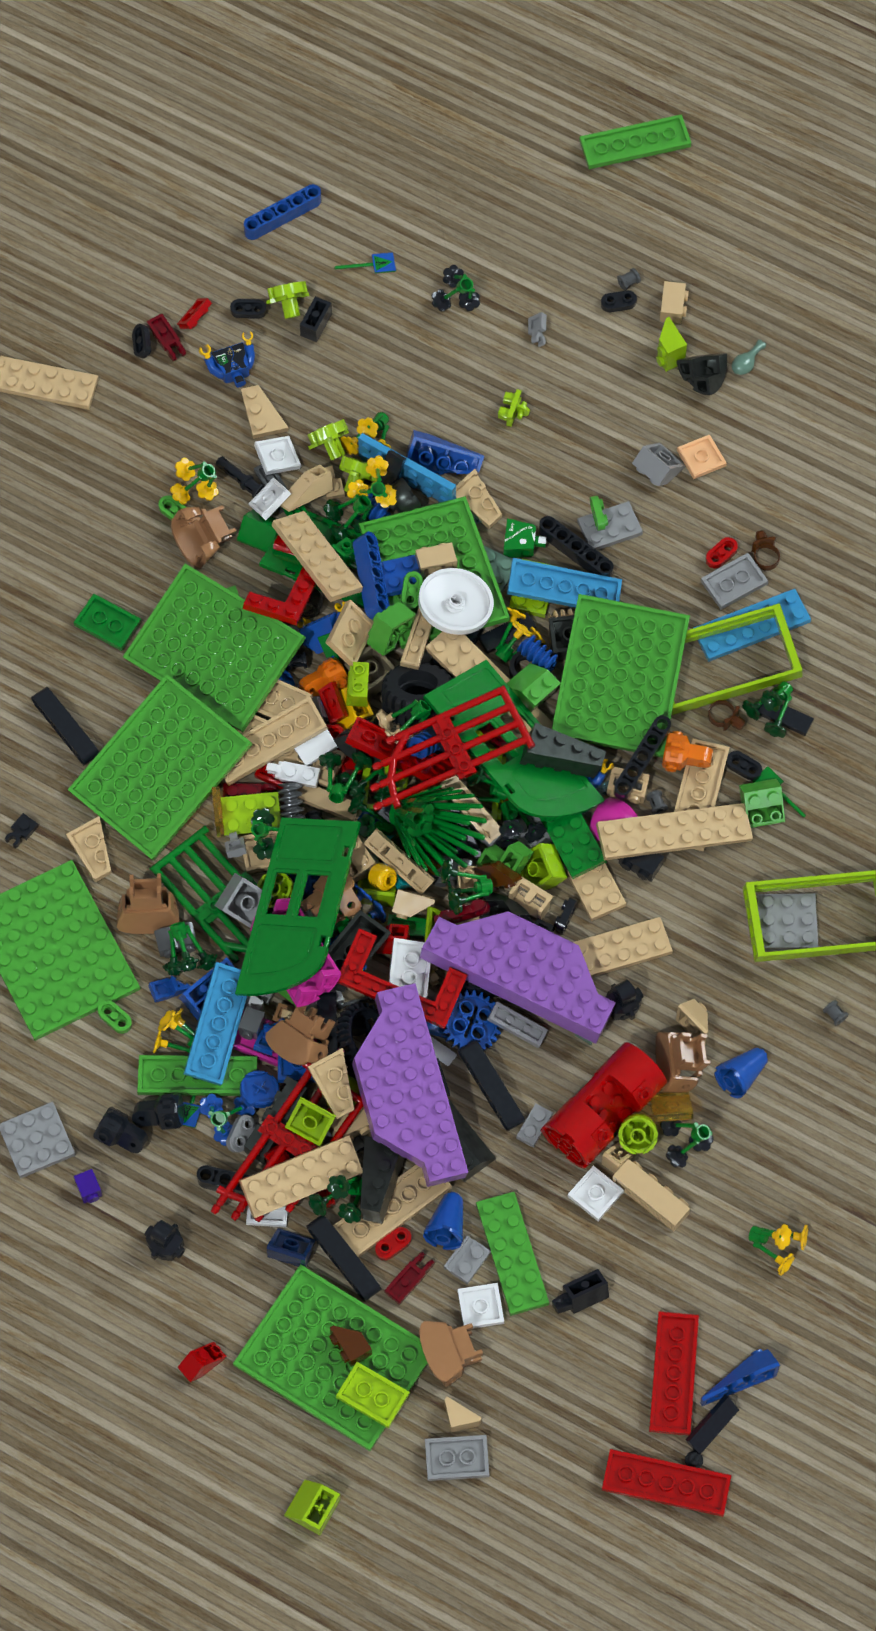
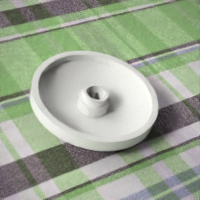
M458 568L441 569L430 574L422 583L418 595V605L423 617L438 630L455 635L470 634L481 629L489 621L494 607L493 595L488 585L476 574Z

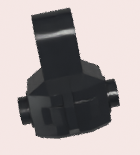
M627 979L617 985L614 983L605 997L616 1002L611 1017L614 1020L635 1019V1014L638 1012L644 996L638 987L634 988Z
M180 1093L163 1094L157 1100L136 1103L132 1114V1121L141 1127L158 1125L162 1130L177 1129L182 1127L184 1123L185 1106Z
M112 1106L107 1109L93 1134V1137L109 1147L117 1144L131 1153L141 1152L148 1140V1135L144 1130L130 1123L127 1114Z
M160 1220L154 1227L152 1225L148 1227L144 1235L146 1236V1243L151 1252L152 1259L160 1258L161 1260L173 1261L174 1258L177 1257L179 1259L184 1254V1241L177 1224L171 1226L165 1221Z

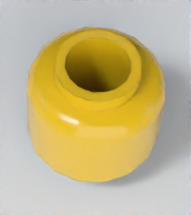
M377 863L370 869L368 880L372 886L382 891H388L396 884L397 873L388 865Z

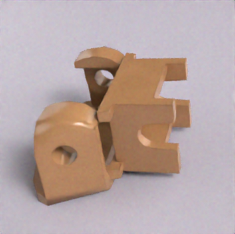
M223 505L210 511L200 510L199 507L182 508L177 511L171 520L172 534L185 559L196 569H201L217 553L220 548L219 544L230 540L232 534L236 532L235 528L228 529L220 514V511L224 509Z
M161 873L157 874L156 879H134V875H130V887L127 889L126 894L121 896L117 910V929L119 931L130 934H155V930L169 927L179 922L177 901L171 892H167L166 887H162Z
M349 874L339 907L342 915L338 913L336 923L340 920H345L344 917L355 915L362 907L361 902L352 889L355 886V882ZM320 876L313 885L314 893L301 902V907L305 912L311 909L312 917L318 916L328 876ZM349 902H352L351 907L347 906Z
M307 1006L296 1007L290 1019L280 1020L266 1032L265 1038L270 1048L290 1063L306 1065L309 1062L314 1064L327 1057V1045L329 1043L327 1038L336 1022L329 1019L327 1023H324L325 1018L316 1015L318 1009L314 1007L310 1008L307 1015L304 1014ZM317 1038L322 1043L315 1042L313 1039Z
M658 1032L655 1048L656 1064L667 1080V1084L662 1088V1091L685 1093L697 1086L698 1077H701L702 1070L710 1065V1060L706 1059L704 1041L707 1039V1034L693 1037L691 1033ZM680 1070L696 1071L690 1077L679 1076Z
M424 1321L420 1326V1343L426 1361L435 1377L443 1382L445 1387L452 1385L462 1376L464 1372L463 1367L482 1361V1349L475 1351L469 1337L472 1335V1323L455 1329L447 1326L446 1322Z

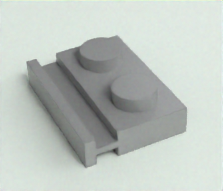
M467 1235L460 1248L456 1249L446 1262L444 1269L468 1285L489 1257L491 1251Z

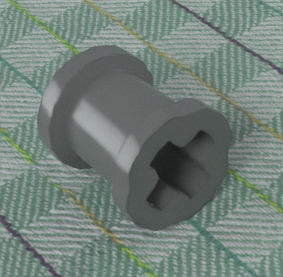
M635 268L630 269V272L624 275L617 276L618 283L623 290H627L628 286L634 283L638 284L641 282L640 275Z
M655 790L646 795V800L651 804L653 815L662 814L668 810L667 804L662 799L661 790Z
M837 1000L832 1001L823 1009V1012L827 1013L834 1021L833 1024L835 1026L842 1023L849 1015L847 1012L844 1013L837 1005Z

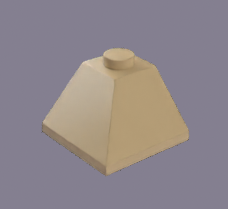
M398 889L392 912L397 913L396 917L407 920L408 917H413L425 911L428 907L438 904L440 899L425 894L421 895L418 892L407 889Z
M695 999L680 1004L677 1010L676 1021L688 1033H691L693 1037H697L700 1034H708V1012L706 1007Z

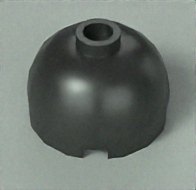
M400 478L391 485L393 489L397 490L396 504L393 506L389 505L393 512L396 510L402 513L422 507L418 498L412 493V489L403 478Z

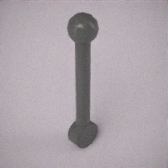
M366 996L344 1003L338 1002L337 1008L343 1009L344 1006L366 1000L374 1001L375 999Z

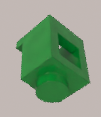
M348 537L336 545H331L346 565L355 560L353 541L355 539L350 540Z

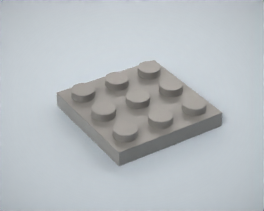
M815 893L757 894V905L765 951L818 947Z
M53 1102L0 1123L1 1135L20 1179L76 1156Z

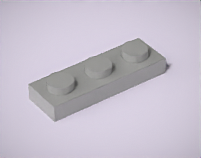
M499 1002L494 1004L487 1018L491 1023L536 1048L540 1047L548 1029Z

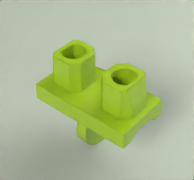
M516 389L515 393L505 392L503 403L511 406L510 409L501 406L498 411V418L507 421L506 426L512 427L516 413L518 414V419H522L523 416H528L530 413L527 402L522 401V404H520L522 390Z

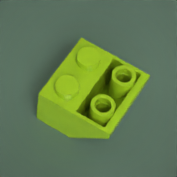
M304 1479L284 1516L320 1536L341 1500L340 1494L323 1484Z

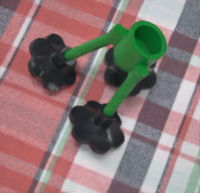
M456 265L445 268L443 271V282L451 288H457L450 293H445L442 289L433 292L431 295L433 307L438 308L441 312L451 307V296L460 292L459 306L461 308H465L467 311L478 308L480 296L473 288V281L464 274L462 269H458Z
M505 801L501 804L503 825L499 827V832L503 835V838L497 841L496 845L502 850H506L509 845L519 841L517 838H519L520 833L524 830L519 820L516 819L518 814L527 825L528 832L524 838L529 843L540 840L543 834L546 833L547 829L542 823L536 826L530 823L523 812L518 810L510 801Z
M666 1113L664 1115V1120L660 1122V1127L663 1129L665 1136H677L681 1127L692 1128L691 1136L688 1140L690 1144L684 1149L679 1145L676 1147L670 1145L668 1147L666 1158L673 1167L679 1166L683 1168L686 1166V1160H688L686 1152L692 1147L697 1152L710 1149V1144L713 1143L714 1139L711 1136L712 1131H710L707 1125H699L697 1122L682 1123L679 1120V1115L676 1113Z

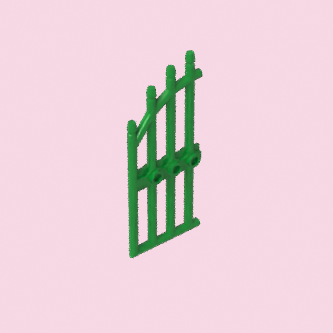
M204 825L149 869L156 877L157 874L161 873L162 884L174 895L220 949L229 956V959L237 963L239 958L233 951L246 953L249 940L224 911L215 906L226 886L190 846L200 840L231 876L236 873L256 886L257 883L246 871L240 874L207 838L205 834L209 832V829ZM185 852L220 892L211 898L177 861L176 857ZM170 863L205 903L196 910L160 869ZM268 908L267 914H272L273 910ZM219 918L241 944L224 941L209 924Z

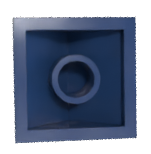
M277 1228L267 1245L268 1258L297 1267L300 1264L307 1267L316 1240Z

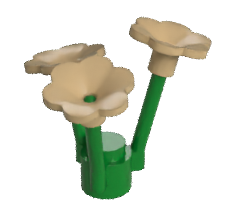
M415 699L411 704L395 713L388 714L383 709H380L376 713V717L379 720L380 727L385 729V733L388 736H394L396 733L407 729L415 719L419 720L421 718L419 723L425 721L431 714V708L424 700L417 701ZM412 708V717L401 728H398L395 732H390L393 728L392 721L395 720V717ZM420 731L417 732V733H415V734L410 735L409 739H410L411 737H414L415 735L419 734Z

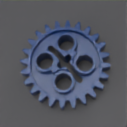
M467 990L464 991L463 996L461 993L459 994L446 1024L445 1031L441 1034L448 1035L446 1042L453 1041L452 1048L456 1045L461 1048L475 1039L483 1051H485V1046L490 1048L492 1046L491 1042L495 1043L498 1040L496 1036L501 1034L498 1030L500 1027L488 1020L483 1021L479 1017V1013H484L488 1018L496 1003L488 1002L490 996L484 999L483 992L476 996L475 990L472 991L471 995H469ZM461 1006H466L469 1009V1013H464L461 1010ZM476 1006L477 1011L472 1019L473 1025L469 1028L467 1037L465 1038L464 1034L469 1026V1019L473 1015L474 1007ZM459 1023L462 1026V1031L456 1030L454 1024ZM474 1030L480 1033L479 1039L473 1036L472 1032Z

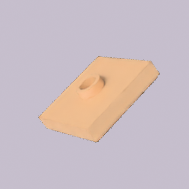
M710 434L677 447V452L693 479L726 467L727 463Z

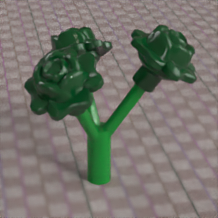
M384 767L372 772L365 780L362 779L360 782L353 780L348 788L350 796L356 797L358 793L366 795L364 787L367 786V782L376 774H379L380 778L376 783L387 778ZM388 786L377 790L378 792L371 799L381 802L383 799L390 797Z

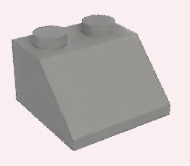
M661 443L643 446L632 462L637 467L636 470L650 478V482L656 486L668 484L686 467L678 457Z
M234 873L215 906L251 928L253 919L256 916L262 889Z

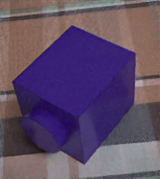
M93 1169L74 1176L83 1203H93L99 1200L102 1192Z

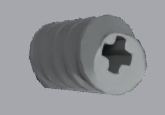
M296 782L277 784L283 787L278 793L284 794L283 797L279 798V801L285 802V804L280 806V809L286 810L280 815L286 818H305V815L299 814V812L304 810V807L298 806L303 803L302 799H298L303 793L297 791L302 785Z

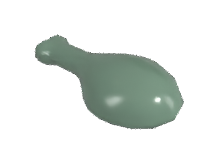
M758 340L749 352L736 356L731 365L734 373L739 375L749 373L754 368L756 354L766 347V343Z

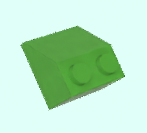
M529 663L506 684L528 710L532 712L551 696L561 683L548 669Z

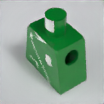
M507 518L503 555L509 558L532 557L534 555V547H546V537L536 536L535 525Z

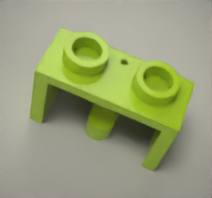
M353 662V666H350L346 706L368 707L369 662Z

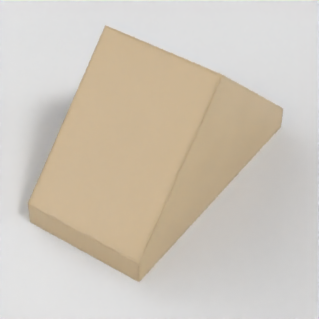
M620 1142L604 1152L602 1165L615 1174L626 1160H631L635 1154L624 1150Z
M445 1398V1409L451 1432L480 1426L482 1419L480 1416L451 1398Z

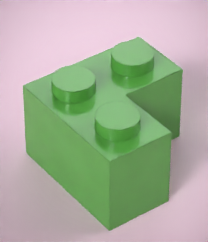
M400 601L388 606L383 612H378L374 616L372 628L368 632L367 644L382 656L388 654L396 648L399 636L412 628L416 613Z
M520 841L509 845L506 851L494 844L484 849L476 864L480 866L485 863L501 861L518 874H521L534 852Z

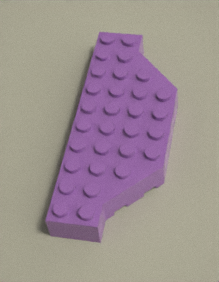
M509 911L459 925L439 917L421 950V959L446 971L451 967L468 975L466 981L595 1044L616 1002L598 994L579 945Z
M416 983L377 992L375 1001L380 1016L352 1062L372 1139L421 1167L427 1187L466 1178L468 1174L467 1165Z

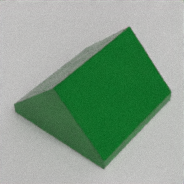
M252 509L243 516L237 541L267 552L278 534L272 527V522L276 518L270 516L265 520Z

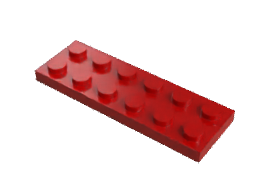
M358 716L345 743L353 748H357L380 760L391 756L397 745L396 743H386L385 739L389 736L385 733V729ZM432 753L422 759L410 755L397 761L396 768L405 770L437 754ZM446 759L413 774V776L426 781L453 767L450 761Z
M658 1311L649 1432L689 1436L691 1433L699 1315Z
M610 1449L602 1491L723 1517L731 1475Z

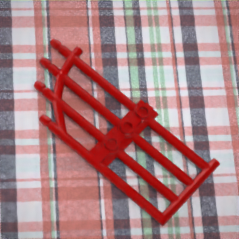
M505 686L498 687L386 738L387 744L395 743V741L399 742L391 756L374 763L372 768L376 771L389 765L387 778L372 784L369 788L371 792L388 786L390 797L372 805L373 809L377 811L393 804L394 809H398L401 807L400 800L456 775L459 780L472 776V774L477 772L476 766L524 744L527 745L528 749L535 747ZM499 695L502 696L505 705L456 727H454L450 720V717ZM508 711L510 712L514 721L462 743L458 735L459 733ZM430 726L433 727L436 736L403 750L410 735ZM518 727L522 735L521 738L477 758L470 759L466 750ZM439 742L441 743L445 752L396 773L397 761ZM449 759L453 767L452 769L397 793L395 782Z
M308 1062L306 1065H302L307 1070L274 1117L268 1114L257 1130L262 1134L226 1188L221 1185L217 1188L216 1192L221 1195L211 1209L213 1214L216 1215L220 1211L221 1206L230 1198L240 1202L231 1215L232 1220L236 1221L239 1219L248 1203L244 1195L233 1192V1190L268 1139L279 1146L262 1171L275 1166L285 1150L296 1157L318 1148L314 1143L285 1128L286 1125L281 1123V1120L312 1075L308 1070V1066L312 1065V1063ZM319 1088L310 1099V1102L317 1104L323 1096ZM352 1090V1099L356 1102L354 1111L348 1114L330 1142L344 1136L363 1108L361 1096ZM300 1200L286 1205L285 1210L288 1213L292 1212ZM264 1215L254 1218V1220L260 1222Z

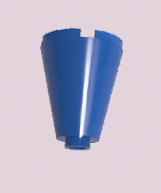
M753 1048L719 1064L715 1068L717 1071L714 1072V1076L723 1091L727 1089L731 1092L730 1096L733 1098H742L767 1064V1053L763 1049Z
M449 1192L443 1196L424 1229L423 1238L434 1247H437L438 1244L443 1246L444 1250H455L460 1248L463 1242V1199L456 1192Z

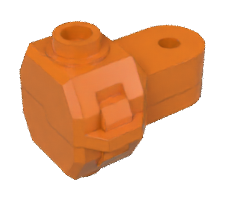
M331 657L318 665L317 671L303 677L298 687L312 694L313 697L320 696L318 690L330 682H336L339 691L347 687L348 676L340 661L335 657Z
M673 731L667 735L662 766L668 772L681 771L686 765L707 768L711 766L713 750L706 746L690 744L687 736L683 735L682 732Z

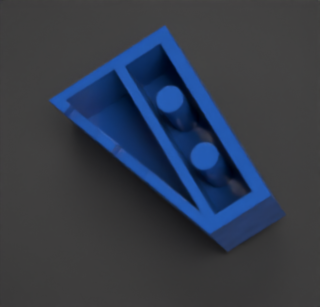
M227 957L220 962L236 968ZM213 969L178 997L197 1021L200 1017Z

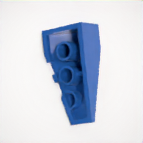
M413 430L406 457L438 475H443L444 473L469 474L474 469L479 473L484 459L482 454Z
M759 1349L752 1352L751 1356L701 1398V1406L720 1400L724 1395H732L776 1377L780 1366L778 1361L768 1349L764 1351Z

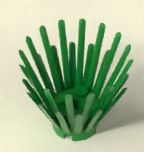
M442 785L415 793L400 800L401 807L398 809H394L392 804L389 812L390 823L395 825V829L409 859L411 858V852L417 865H422L425 871H428L424 863L425 861L437 876H440V873L417 841L441 866L446 859L429 842L461 867L466 868L467 864L455 855L458 853V850L443 839L476 856L478 855L477 850L459 841H466L467 839L465 835L460 833L480 840H484L485 836L449 822L466 826L471 824L470 821L487 823L485 818L442 811H468L470 808H483L482 804L434 802L475 797L474 794H454L462 792L463 789L454 790V787L440 789Z

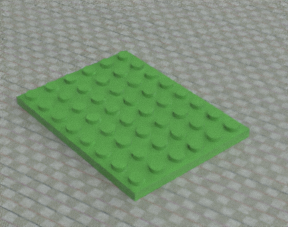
M466 496L359 523L361 535L370 531L376 536L381 562L415 555V550L422 547H432L441 543L452 542L457 558V568L470 571L479 576L492 592L494 600L493 611L489 621L482 628L510 621V616ZM401 594L388 597L389 605L399 602ZM408 596L407 602L411 603L413 601V598L411 596ZM419 605L410 610L417 614ZM433 627L428 642L435 639L442 631ZM411 629L399 636L398 641L401 649L405 648Z
M185 563L123 658L160 681L168 674L226 722L244 732L306 637L277 619L244 610L243 603L245 599Z
M579 594L552 729L585 743L635 752L658 716L664 715L671 719L690 615ZM665 723L657 724L659 729L667 728ZM667 736L654 756L663 758ZM653 738L647 740L650 745L657 744V741Z
M166 674L68 788V791L154 861L253 744Z
M72 860L0 894V975L34 1041L98 1011L99 1004L105 1000L116 1002L140 990L136 978Z
M300 1264L234 1361L233 1366L366 1450L371 1451L386 1427L336 1398L338 1391L354 1366L351 1367L348 1362H343L339 1354L341 1352L338 1345L334 1346L329 1338L330 1327L338 1326L362 1332L372 1349V1355L359 1363L409 1392L428 1365L421 1347L420 1338Z

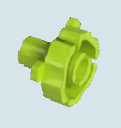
M306 281L268 288L269 300L266 303L282 302L285 319L300 316L297 298L309 296Z
M345 420L333 422L308 434L307 436L311 443L308 446L309 450L324 444L331 460L345 455L346 453L339 440L340 436L349 433Z
M343 455L339 469L349 473L344 488L345 492L349 490L348 484L355 482L357 479L362 480L363 483L365 479L373 482L377 480V478H373L371 474L366 472L367 462Z

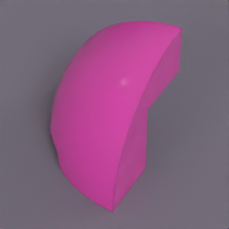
M609 797L596 808L592 816L590 831L595 840L600 841L596 827L597 822L638 816L624 801Z

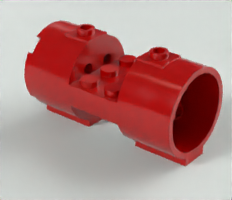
M624 1042L602 1064L592 1079L574 1097L569 1098L545 1123L540 1131L550 1144L556 1149L559 1148L562 1153L567 1155L566 1158L580 1168H586L614 1139L613 1135L619 1129L623 1120L634 1112L639 1113L667 1084L666 1077L658 1065L646 1053L635 1045Z

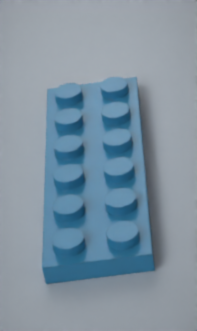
M363 433L358 438L359 457L364 462H367L369 458H375L377 455L382 456L383 460H385L387 452L392 450ZM405 457L406 460L398 480L403 478L411 488H417L427 497H433L438 500L439 503L456 499V485Z
M513 558L507 594L576 608L579 594L619 602L622 579Z
M792 589L694 628L779 603L789 630L810 623L811 618L796 589ZM771 618L702 638L698 642L709 662L777 636L779 631L775 619Z
M219 962L215 963L184 1069V1075L219 1086L222 1085L247 996L235 995L241 972L240 969Z

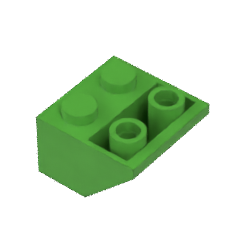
M777 779L739 785L741 803H744L751 828L785 822L782 788Z

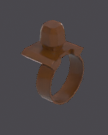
M763 530L757 531L756 541L753 542L751 551L754 553V561L761 570H772L776 568L780 560V552L775 547L776 537H767ZM768 548L777 554L778 561L771 566H764L756 560L755 555L760 549Z
M718 700L710 705L708 718L714 726L723 727V731H726L731 724L737 730H741L745 726V721L740 716L738 717L740 706H735L734 710L732 704L725 700ZM719 704L726 705L732 710L733 715L730 718L724 719V723H718L710 716L711 708Z

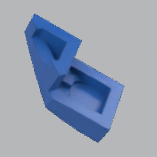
M173 976L170 979L166 978L150 982L148 985L155 1003L178 996L191 987L189 984L185 985L177 981Z
M277 1023L263 1025V1030L260 1031L253 1050L270 1056L273 1055L274 1051L267 1044L265 1036L266 1032Z

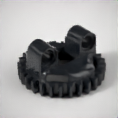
M362 1002L353 1003L344 1008V1011L339 1013L340 1017L337 1018L338 1023L335 1025L338 1029L335 1034L338 1035L339 1049H344L347 1071L354 1072L352 1062L359 1051L354 1043L353 1036H360L365 1033L367 1037L372 1029L368 1020L372 1018L375 1023L380 1016L378 1009H375L374 1005Z

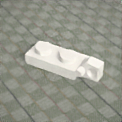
M279 761L278 764L268 763L266 767L267 773L274 774L275 778L281 782H296L302 786L317 788L321 773L320 768L286 761Z

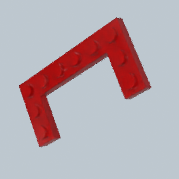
M278 535L273 544V549L294 555ZM302 567L286 602L249 591L243 603V609L297 626L316 583L304 567Z
M359 928L340 970L341 976L337 983L375 999L377 992L399 986L362 971L377 936ZM449 967L435 1002L419 995L427 1022L445 1029L468 976L467 974Z

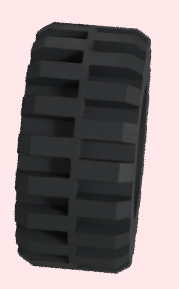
M426 662L420 664L419 670L398 665L393 670L391 669L383 678L382 709L390 714L408 706L415 699L417 701H425L424 695L452 680V678L444 669H440L437 665L432 666ZM412 708L395 717V720L392 722L403 726L412 717ZM432 708L430 711L431 714L426 718V720L437 715ZM421 718L419 720L415 719L409 727L418 724Z

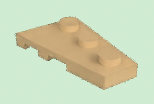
M259 385L241 389L253 439L289 431L288 426Z
M476 469L456 485V499L466 496L472 515L488 529L502 518L501 511L494 499L489 495Z
M99 816L66 834L68 841L94 882L112 873Z
M343 1048L308 1066V1070L330 1110L336 1115V1120L354 1111Z

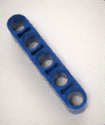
M315 184L308 185L246 218L244 221L245 237L250 240L258 239L318 207L321 204L320 187Z
M368 531L353 541V549L359 582L363 586L361 593L366 615L373 620L378 612H383L390 605L376 536Z

